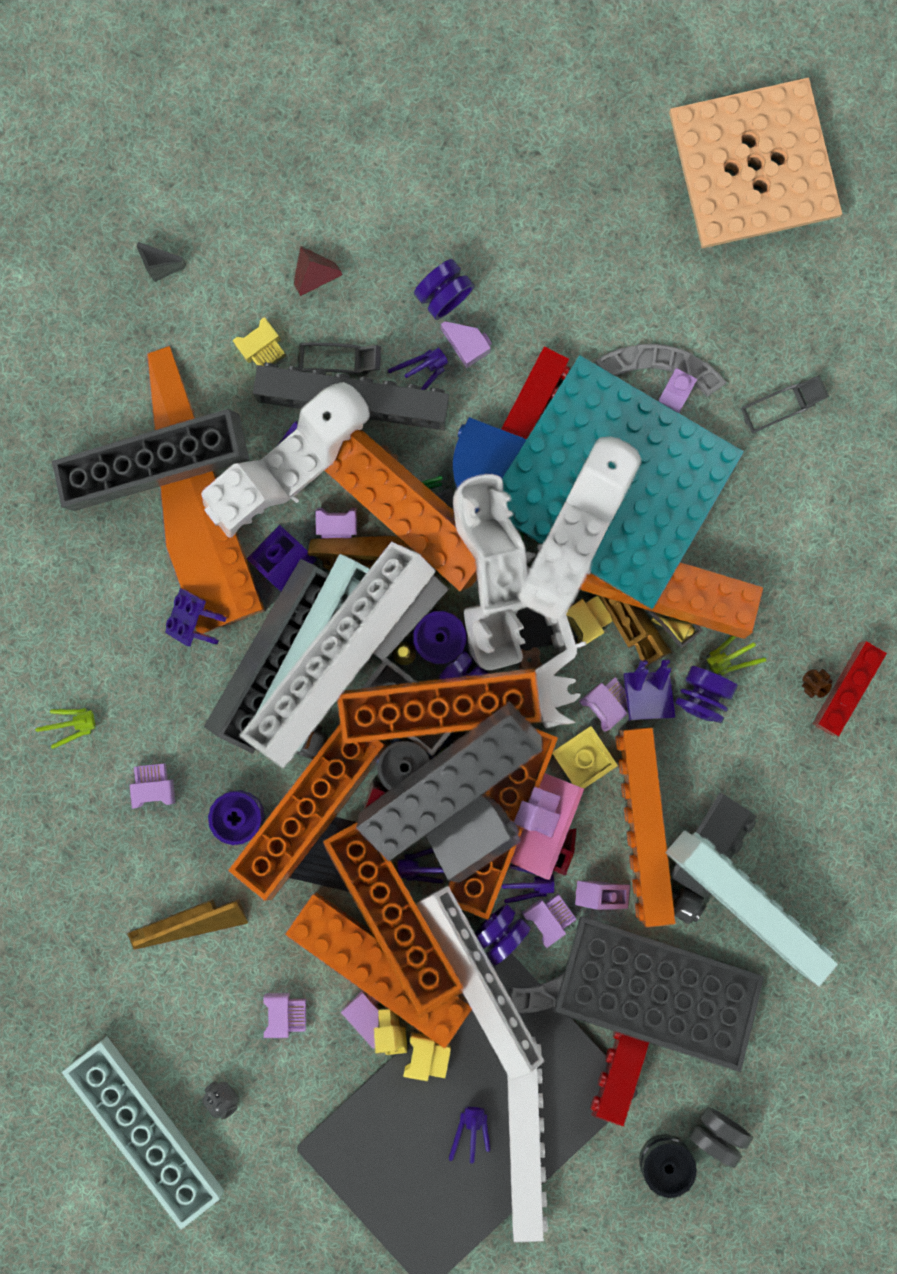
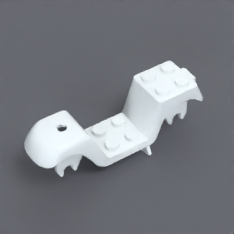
M340 382L322 390L301 409L297 429L264 458L257 461L233 464L202 491L203 505L206 507L204 510L215 525L220 526L227 537L230 538L235 535L243 524L251 523L253 516L262 514L265 508L283 504L290 499L298 503L299 499L296 497V494L335 461L342 442L351 438L350 434L355 430H361L363 424L369 419V409L365 400L349 384ZM331 413V419L325 421L323 415Z
M601 437L596 441L545 543L537 547L541 551L519 592V599L523 605L554 620L563 618L567 613L586 574L591 572L589 567L592 558L641 464L639 453L630 444L614 437ZM614 462L616 469H609L607 464Z
M493 474L476 476L465 480L456 489L453 499L457 532L476 560L480 596L479 605L467 607L464 610L468 651L479 667L485 670H495L518 664L522 661L523 655L519 645L524 644L525 640L521 638L519 630L524 629V626L516 614L518 610L527 607L519 599V592L527 578L524 544L509 519L512 516V512L507 509L506 501H510L511 498L503 491L502 479ZM479 507V511L475 513V508Z
M525 553L527 576L531 570L527 563L536 556L535 553ZM566 614L558 620L550 619L544 615L547 626H551L554 635H551L553 646L555 649L558 648L560 652L536 668L542 716L541 722L538 723H543L545 728L576 723L560 714L556 707L575 702L581 696L579 693L571 695L567 691L568 685L575 683V679L554 676L560 668L575 658L578 648L587 645L586 641L575 644Z

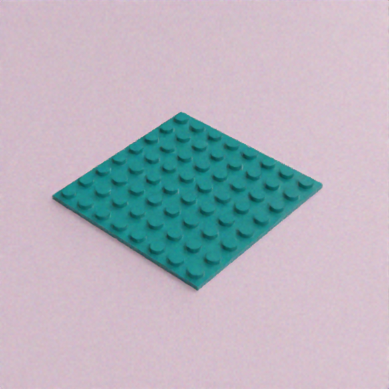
M579 355L502 478L503 491L511 498L510 501H506L507 509L512 512V516L509 519L515 529L544 544L596 441L601 437H614L630 444L639 453L641 464L610 522L589 568L591 574L653 609L744 451ZM614 462L607 464L609 469H616Z

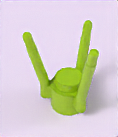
M731 635L717 649L709 653L711 657L707 658L706 661L713 673H720L723 676L728 672L766 662L767 659L763 657L727 667L731 665L730 660L756 646V643L753 642L728 656L725 652L720 654L736 638V636Z
M86 708L51 709V714L77 716H73L72 721L37 727L35 731L42 732L74 726L75 730H80L52 744L51 748L55 749L83 735L91 734V730L96 729L92 710L87 711Z

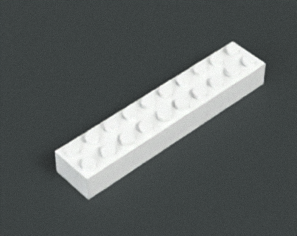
M391 542L240 734V737L277 765L284 768L303 742L308 739L313 729L324 718V715L334 702L338 700L341 693L354 679L361 667L369 660L375 649L383 642L385 636L399 621L409 605L414 602L416 596L436 571L420 554Z

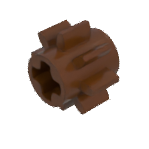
M816 669L809 670L802 679L804 692L810 698H813L815 695L818 698L825 697L832 689L831 683L833 681L830 679L831 675L824 669H821L819 672Z

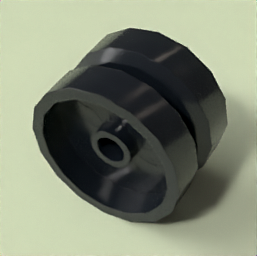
M668 1134L654 1136L645 1143L640 1152L639 1165L643 1178L650 1190L666 1198L680 1197L688 1192L695 1183L697 1168L696 1162L686 1144L678 1137Z

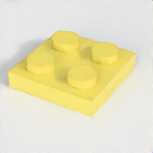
M589 726L553 750L552 753L570 782L581 788H586L618 766L592 726Z

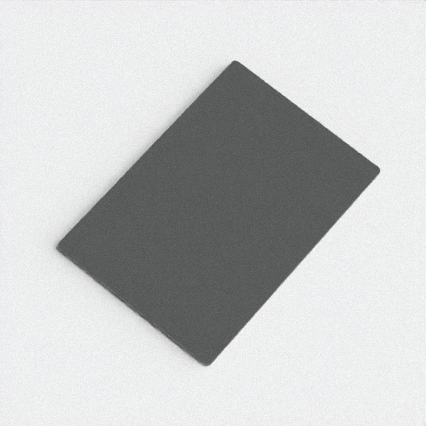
M512 953L502 962L493 966L508 995L510 994V987L521 988L541 985ZM555 1007L539 1012L519 1013L531 1037H535L536 1044H541V1055L544 1059V1062L537 1069L542 1068V1084H538V1093L543 1094V1108H539V1118L544 1119V1133H540V1142H544L545 1158L540 1159L541 1167H545L546 1181L608 1123L591 1116L593 1110H590L594 1095L598 1096L599 1076L602 1071L605 1072L608 1062H605L606 1055L571 1017L553 1012ZM473 1010L470 1011L448 1044L451 1045L445 1078L429 1075L428 1081L403 1077L405 1066L411 1063L413 1046L409 1041L407 1043L408 1053L395 1054L297 1147L302 1157L409 1274H448L512 1213L507 1072ZM635 1088V1092H634V1095H633L632 1100H633V1099L637 1096V1094H638V1091H637L636 1088ZM465 1107H480L484 1109V1114H487L490 1152H487L485 1149L481 1125V1129L477 1130L475 1162L473 1164L470 1163L471 1130L466 1129V1124L464 1125L454 1159L449 1161V1155L460 1122V1113L465 1112Z

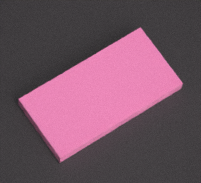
M545 773L539 789L561 797L555 813L560 814L555 831L551 838L535 830L530 831L523 828L520 836L521 842L517 844L510 863L550 880L584 788Z

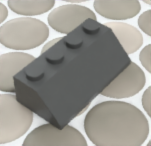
M719 793L696 833L702 838L709 840L716 847V851L724 854L731 860L733 855L741 850L743 846L742 840L745 835L753 830L757 816L729 797ZM679 864L675 865L670 877L706 899L709 895H712Z

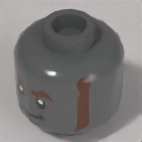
M317 725L313 729L301 751H297L296 754L314 759L328 740V735L322 732V726Z

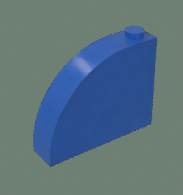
M469 417L466 424H462L458 431L459 439L453 456V474L456 489L465 480L476 476L493 474L502 479L527 439ZM479 507L475 508V513H477L479 511Z

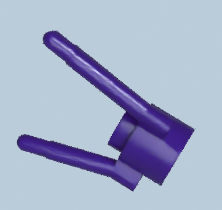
M436 348L433 351L429 350L420 356L389 368L388 373L398 371L423 360L422 364L406 373L404 377L409 378L425 367L430 372L435 370L421 387V390H426L445 371L444 366L448 364V360L441 349Z
M432 848L414 854H405V859L398 860L399 876L401 879L406 878L407 881L416 880L442 884L444 882L443 879L419 876V873H442L444 871L442 867L419 868V862L414 861L416 858L434 853Z
M514 864L510 865L511 869L534 874ZM551 875L550 880L540 876L534 877L533 883L502 884L501 887L503 889L533 888L534 891H537L507 898L504 900V903L535 897H547V893H554V875Z
M465 1107V1112L460 1113V1122L449 1155V1161L454 1159L464 1125L466 1124V1129L471 1130L470 1163L473 1164L475 1162L477 1130L481 1129V1125L485 1149L487 1152H490L487 1114H484V1109L480 1107Z

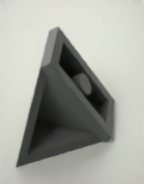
M140 242L137 243V249L144 266L154 282L178 272L186 266L183 257Z

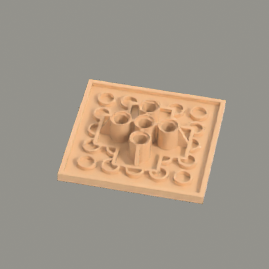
M809 77L670 109L669 115L702 249L841 217L840 202ZM748 141L752 144L753 147L749 148L746 144H743L742 142ZM771 159H778L781 165H777ZM748 164H755L758 170L755 171L753 168L748 167ZM725 169L733 170L735 176H731V174L725 172ZM754 186H759V187H761V188L763 189V193L760 194V192L757 191V190H754L753 187H754Z

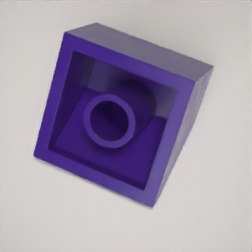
M280 524L247 558L281 592L300 559L312 565L317 560L314 556L310 557L308 551Z

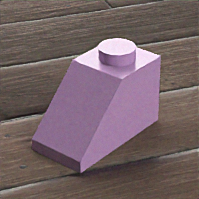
M441 323L442 332L466 368L490 354V345L492 343L485 332L481 334L478 328L460 324Z
M676 368L658 401L679 413L697 379Z
M577 881L575 905L597 910L628 909L630 885L600 881Z
M362 990L342 1008L341 1013L374 1049V1028L379 1027V1001Z

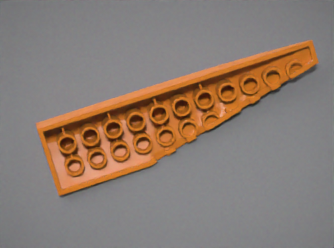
M170 346L148 353L155 430L195 419L194 411ZM215 471L160 486L166 547L181 588L205 600L204 609L227 617L226 622L199 615L195 628L197 632L203 634L265 612L238 533L236 532L233 537H227L221 527L215 525L204 510L206 507L203 505L202 491L217 479Z

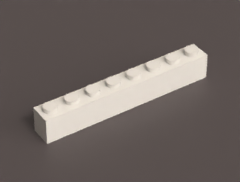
M449 886L417 902V908L461 982L463 994L510 1080L533 1072L544 1062V1059Z
M532 1037L534 1043L536 1044L535 1037ZM536 1044L539 1052L541 1053V1044ZM536 1068L533 1072L510 1080L507 1074L514 1242L543 1241V1232H548L547 1217L542 1216V1207H547L546 1192H542L541 1183H546L545 1167H541L540 1159L545 1158L544 1142H540V1133H544V1119L539 1118V1108H543V1094L538 1093V1084H542V1068Z

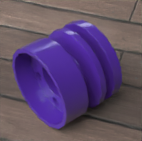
M691 666L685 681L693 686V690L681 689L680 693L689 697L687 701L677 698L675 704L697 718L722 723L724 717L715 713V710L728 711V708L719 701L721 698L732 700L738 685L713 672Z

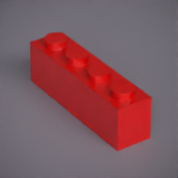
M545 346L543 347L501 430L524 439L529 437L546 410L545 407L549 399L552 400L559 389L556 387L559 380L566 378L570 367L567 366L569 358Z
M867 641L859 642L812 724L831 736H840L887 653Z
M613 1031L612 1038L615 1039L613 1048H609L607 1051L605 1062H608L605 1072L602 1071L599 1076L598 1096L594 1095L590 1110H593L591 1116L624 1127L649 1043Z

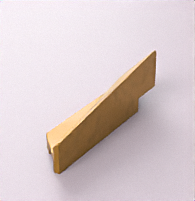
M398 536L311 539L308 555L310 557L317 556L323 561V567L331 571L339 554L370 569L391 542L413 552L415 551Z
M598 595L628 648L635 645L641 661L646 660L648 662L645 667L672 653L642 608Z
M211 899L127 934L135 950L248 923L239 899L216 907L214 899Z

